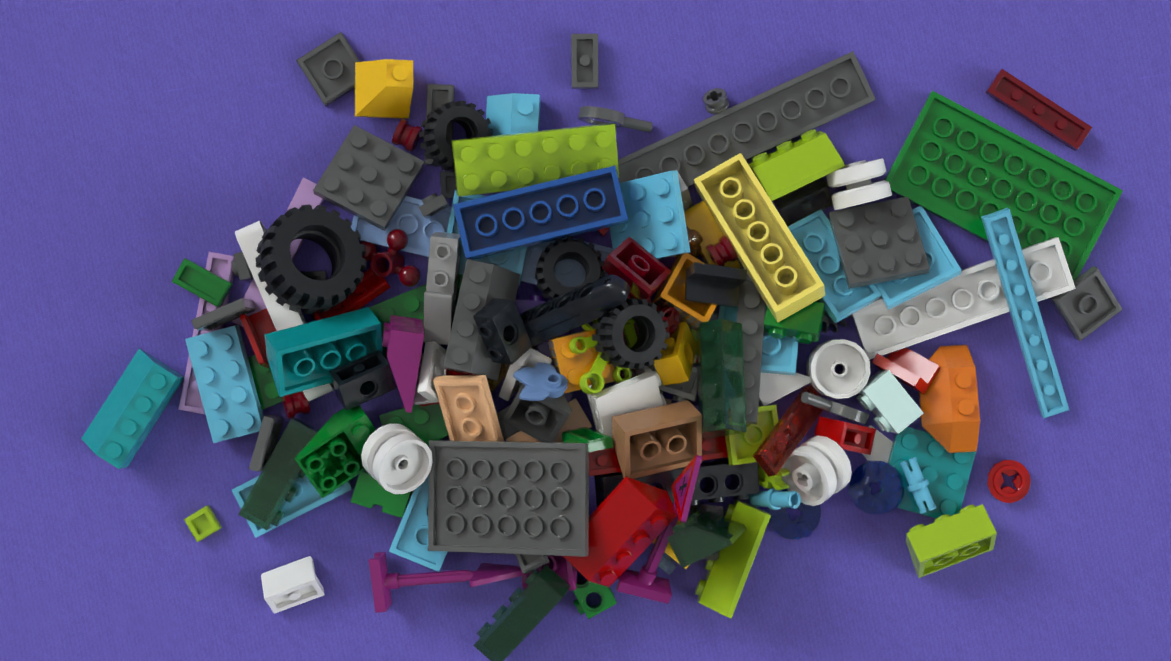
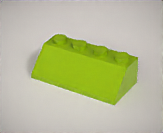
M736 499L734 504H728L724 514V519H727L724 530L719 529L714 541V544H717L714 555L709 554L704 569L708 570L704 580H699L695 590L700 604L732 619L771 517L765 510Z

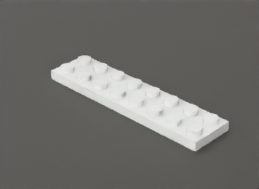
M1059 237L1022 249L1037 302L1076 289ZM994 259L963 269L960 275L889 310L880 298L853 313L852 317L868 359L871 360L875 358L877 353L882 356L1010 311Z

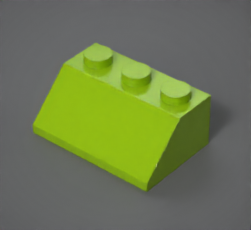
M816 129L809 130L801 135L802 139L794 143L792 141L784 142L776 147L777 151L771 154H767V152L761 153L752 158L753 162L748 165L771 201L845 166L826 133L816 131Z
M983 504L976 507L975 505H968L962 508L960 513L953 516L945 514L936 518L932 524L926 526L919 524L912 527L906 533V543L918 578L994 550L997 532Z

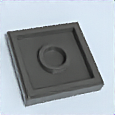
M342 32L296 60L325 106L355 89V63L360 62Z
M1094 266L1073 281L1076 289L1050 298L1074 338L1078 341L1083 340L1123 310L1099 269Z
M241 298L194 318L191 322L194 329L209 331L240 318L239 315L245 313L247 315L254 312L256 307L253 300Z
M267 415L263 417L249 466L250 470L259 472L271 468L284 421L282 416Z

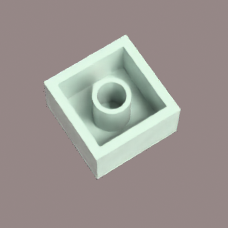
M879 370L868 379L866 386L858 393L859 396L856 397L865 410L869 409L875 414L876 417L873 420L882 431L886 430L887 432L899 434L924 414L890 370Z

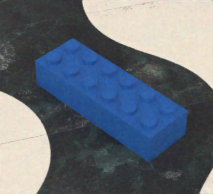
M615 166L453 204L465 258L471 260L628 223Z

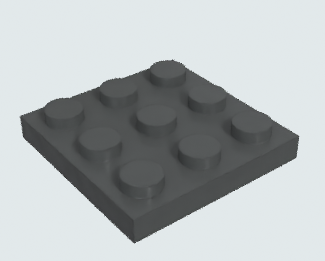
M354 125L313 189V192L324 200L385 231L424 168L425 161Z
M908 197L829 212L828 218L849 289L929 273V263Z

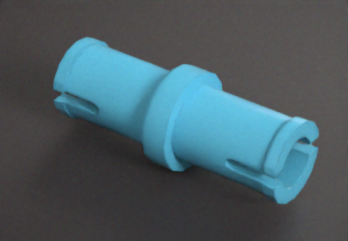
M917 458L909 459L913 470L910 469L907 460L899 463L909 484L907 489L909 492L912 491L920 514L927 512L924 501H926L929 511L936 509L937 507L927 487L929 482L927 479H924Z
M772 488L768 491L759 490V493L750 494L752 506L768 507L772 510H779L781 508L795 509L799 507L801 502L800 494L796 491H781Z

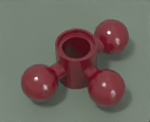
M394 229L387 235L389 249L386 252L378 253L374 243L360 242V244L365 245L366 253L362 258H365L367 262L371 261V269L376 276L386 277L397 274L399 275L400 282L407 287H413L420 281L419 270L412 265L405 266L404 257L399 252L408 244V236L403 230ZM386 258L388 259V261H389V263H390V267H389V268H388L387 265H386Z

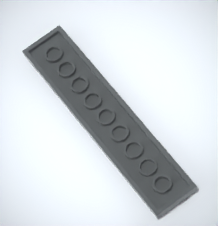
M852 51L735 105L724 112L709 117L619 159L618 180L619 183L677 170L688 188L695 184V178L739 153L743 155L745 160H748L809 130L820 127L874 102L876 99Z

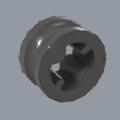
M721 88L711 89L703 96L705 108L710 114L724 112L729 106L727 94Z

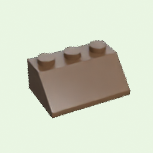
M689 400L612 417V440L623 478L627 476L635 479L686 467L696 455L702 456V414Z

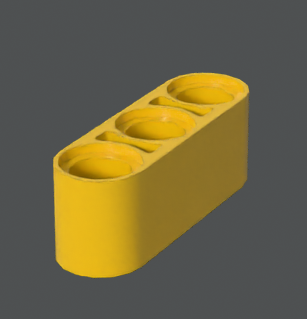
M701 201L684 211L686 228L704 262L715 265L707 253L706 246L709 244L715 245L724 235L704 201ZM738 260L725 263V267L741 269Z

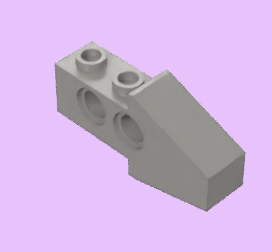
M435 231L430 237L427 286L424 292L423 342L435 341L438 344L448 345L459 295L458 281L462 246L460 234Z

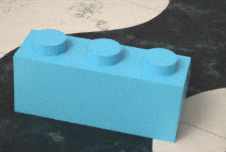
M510 93L487 96L486 119L489 118L491 122L487 126L488 129H493L492 136L539 131L540 95Z

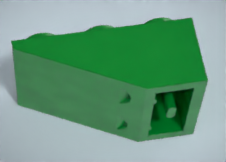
M360 405L347 411L343 408L335 413L294 458L322 498L365 470L361 459L363 446L376 429Z

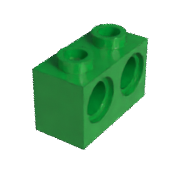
M587 579L583 582L577 581L576 590H573L577 598L573 602L580 615L585 613L588 619L617 604V600L610 587L590 582ZM589 593H598L602 598L600 603L590 605L586 601Z

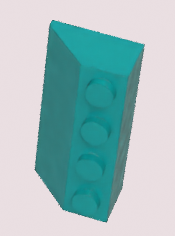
M369 307L265 334L267 360L280 397L332 383L329 371L372 352L380 350L383 355L381 323Z
M139 348L81 439L97 456L118 469L128 467L185 377Z

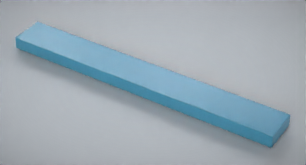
M1005 208L982 216L981 219L1040 414L1043 418H1047L1068 411L1069 406L1010 209Z

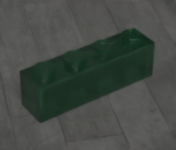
M291 418L238 515L265 530L271 529L273 525L277 527L285 515L282 509L286 501L291 503L298 491V488L295 487L299 478L304 479L306 476L294 458L317 434L318 429L298 418Z
M547 565L539 572L536 569L533 570L524 581L527 584L522 590L518 587L508 598L511 603L507 607L502 604L492 615L495 620L491 624L486 621L476 633L479 638L473 646L490 661H504L559 603L570 588V585Z

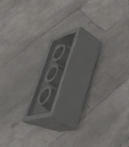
M467 259L444 360V370L466 375H486L487 379L498 381L501 363H494L489 357L488 350L482 336L478 332L473 316L493 298L511 299L515 302L521 274L494 264Z

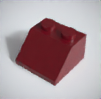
M630 236L608 255L602 267L608 275H616L625 280L630 287L631 296L635 299L648 300L672 272Z

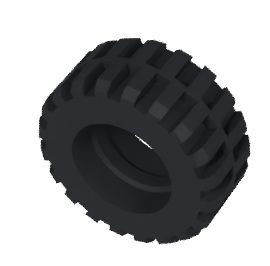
M310 204L302 205L299 209L296 207L291 208L273 222L263 234L262 240L258 243L256 251L259 255L255 259L256 267L261 268V271L258 273L260 282L265 281L267 284L266 292L269 295L275 294L278 297L276 302L281 306L285 303L289 304V310L298 312L302 308L305 314H314L317 310L323 313L332 307L335 308L357 289L356 286L361 283L364 277L362 271L366 268L367 260L362 258L366 253L364 244L359 243L361 235L358 230L353 231L350 227L352 223L347 218L345 220L339 217L340 213L334 209L328 212L326 211V206L317 205L312 209ZM293 240H311L319 244L327 252L332 265L331 277L328 280L308 278L295 267L290 255V245Z

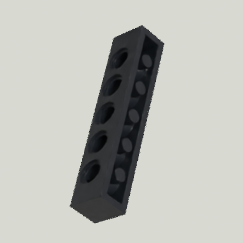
M728 460L701 463L691 505H698L700 500L709 499V502L713 503L724 502L725 497L734 496L736 500L749 499L750 494L759 493L758 463L730 466ZM686 467L635 478V480L648 485L655 483L657 488L668 492L672 504H674L671 486ZM622 472L595 475L597 507L624 479ZM730 475L732 479L731 484L726 487L725 479ZM705 477L707 484L706 487L703 490H701L700 481Z

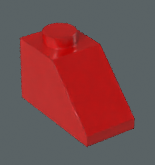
M819 416L818 424L815 428V436L828 437L835 441L843 450L871 455L876 429Z

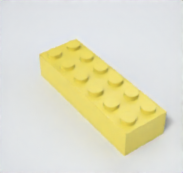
M741 153L694 179L699 196L707 205L723 235L732 244L744 269L747 270V274L777 323L826 296L823 282Z

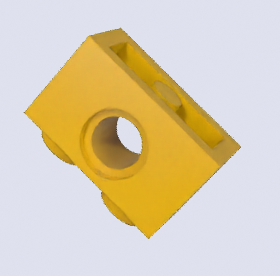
M680 322L677 330L669 334V338H665L664 343L668 345L666 350L660 351L662 357L659 360L653 359V365L663 386L680 384L690 379L697 344L687 322Z

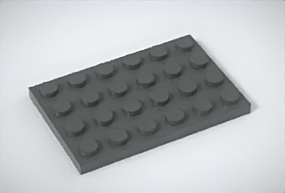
M429 441L433 463L429 473L428 551L588 556V443Z

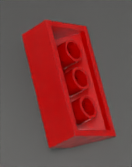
M626 476L589 516L588 556L563 557L588 581L610 587L677 517L668 492Z

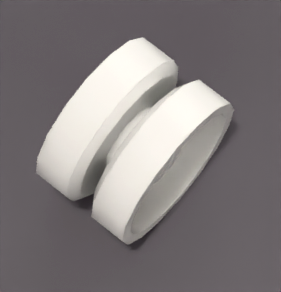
M883 158L847 164L841 169L826 175L829 187L835 188L846 185V190L836 192L831 196L834 210L892 196L888 181L871 182V178L885 174L886 168Z
M845 339L828 340L817 345L809 354L806 363V373L812 380L811 386L821 395L835 399L850 398L860 393L866 386L871 373L870 361L865 351L856 343ZM836 365H842L843 370L839 371L840 374L835 372Z
M387 424L379 427L369 436L361 454L362 466L367 473L377 480L386 491L393 494H405L419 487L429 475L433 463L432 452L427 444L409 428L401 424Z
M817 435L809 438L800 447L787 453L781 461V468H787L790 471V475L782 476L783 482L789 484L787 490L798 492L801 502L806 505L816 506L824 503L850 482L852 473L850 461L845 451L828 437Z

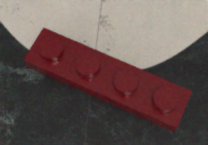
M1003 69L998 72L985 92L1074 151L1079 149L1092 129L1090 125Z

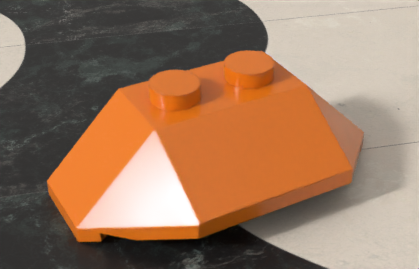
M967 345L940 346L929 358L930 361L940 366V370L925 394L919 392L920 409L924 413L921 415V426L948 453L976 452L980 412L975 364Z

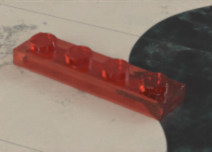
M812 385L805 386L753 455L768 477L774 476L779 472L823 411L801 400L804 392L820 397Z

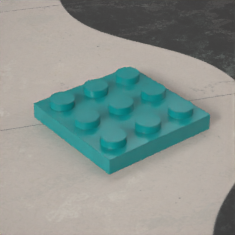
M906 427L899 434L895 433L877 502L920 514L912 491L909 492L907 489L909 484L899 464L907 460L910 469L913 470L909 459L916 457L924 479H927L929 482L927 487L937 507L929 511L926 501H924L927 512L922 515L938 518L945 514L953 516L960 513L976 452L948 453L928 432Z

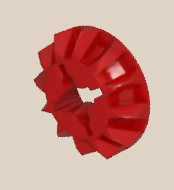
M1003 460L994 464L987 474V486L991 495L999 501L1005 503L1017 502L1024 498L1030 489V474L1026 467L1017 461ZM1001 473L1009 477L1015 475L1014 479H1012L1014 488L1007 485L1001 487L1004 483Z

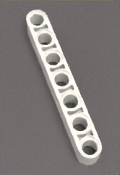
M257 221L235 231L237 241L276 331L306 324L301 309L298 312L289 310L290 305L287 303L281 306L276 302L278 297L275 294L269 295L266 292V282H260L258 273L261 271V268L256 267L255 258L259 255L256 251L258 243L266 232L263 223ZM332 383L304 390L303 393L307 400L311 401L334 391Z

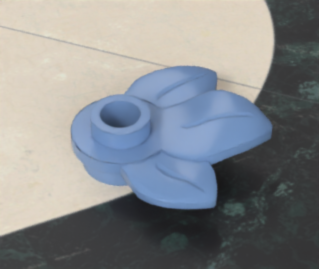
M537 362L534 368L523 367L513 374L516 380L525 385L519 395V398L522 400L541 401L547 397L558 398L567 389L566 377L557 373L556 369L547 363Z

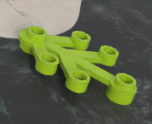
M632 318L626 322L623 328L629 349L637 341L634 328L635 321ZM599 319L593 320V323H598ZM588 323L582 325V328L586 331L595 330ZM579 336L570 341L569 348L572 353L581 354L598 343L592 340V336L587 338ZM577 341L581 343V350L576 347ZM603 352L598 353L590 371L584 373L580 378V388L586 394L598 393L604 387V378L601 374L608 361H604L600 357ZM615 366L613 378L617 383L632 377L630 368ZM621 370H622V371L624 372V374H625V378H624V379H622L621 376H620V371H621ZM587 379L592 383L591 388L587 384Z

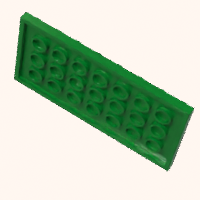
M933 90L926 99L884 179L889 182L892 193L902 198L908 197L911 203L922 206L928 212L987 243L989 242L981 217L1009 208L1021 249L1059 237L1073 281L1078 278L1123 190Z

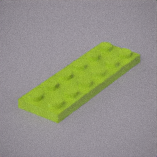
M614 123L452 141L456 187L459 197L511 191L611 166L616 167L619 178Z

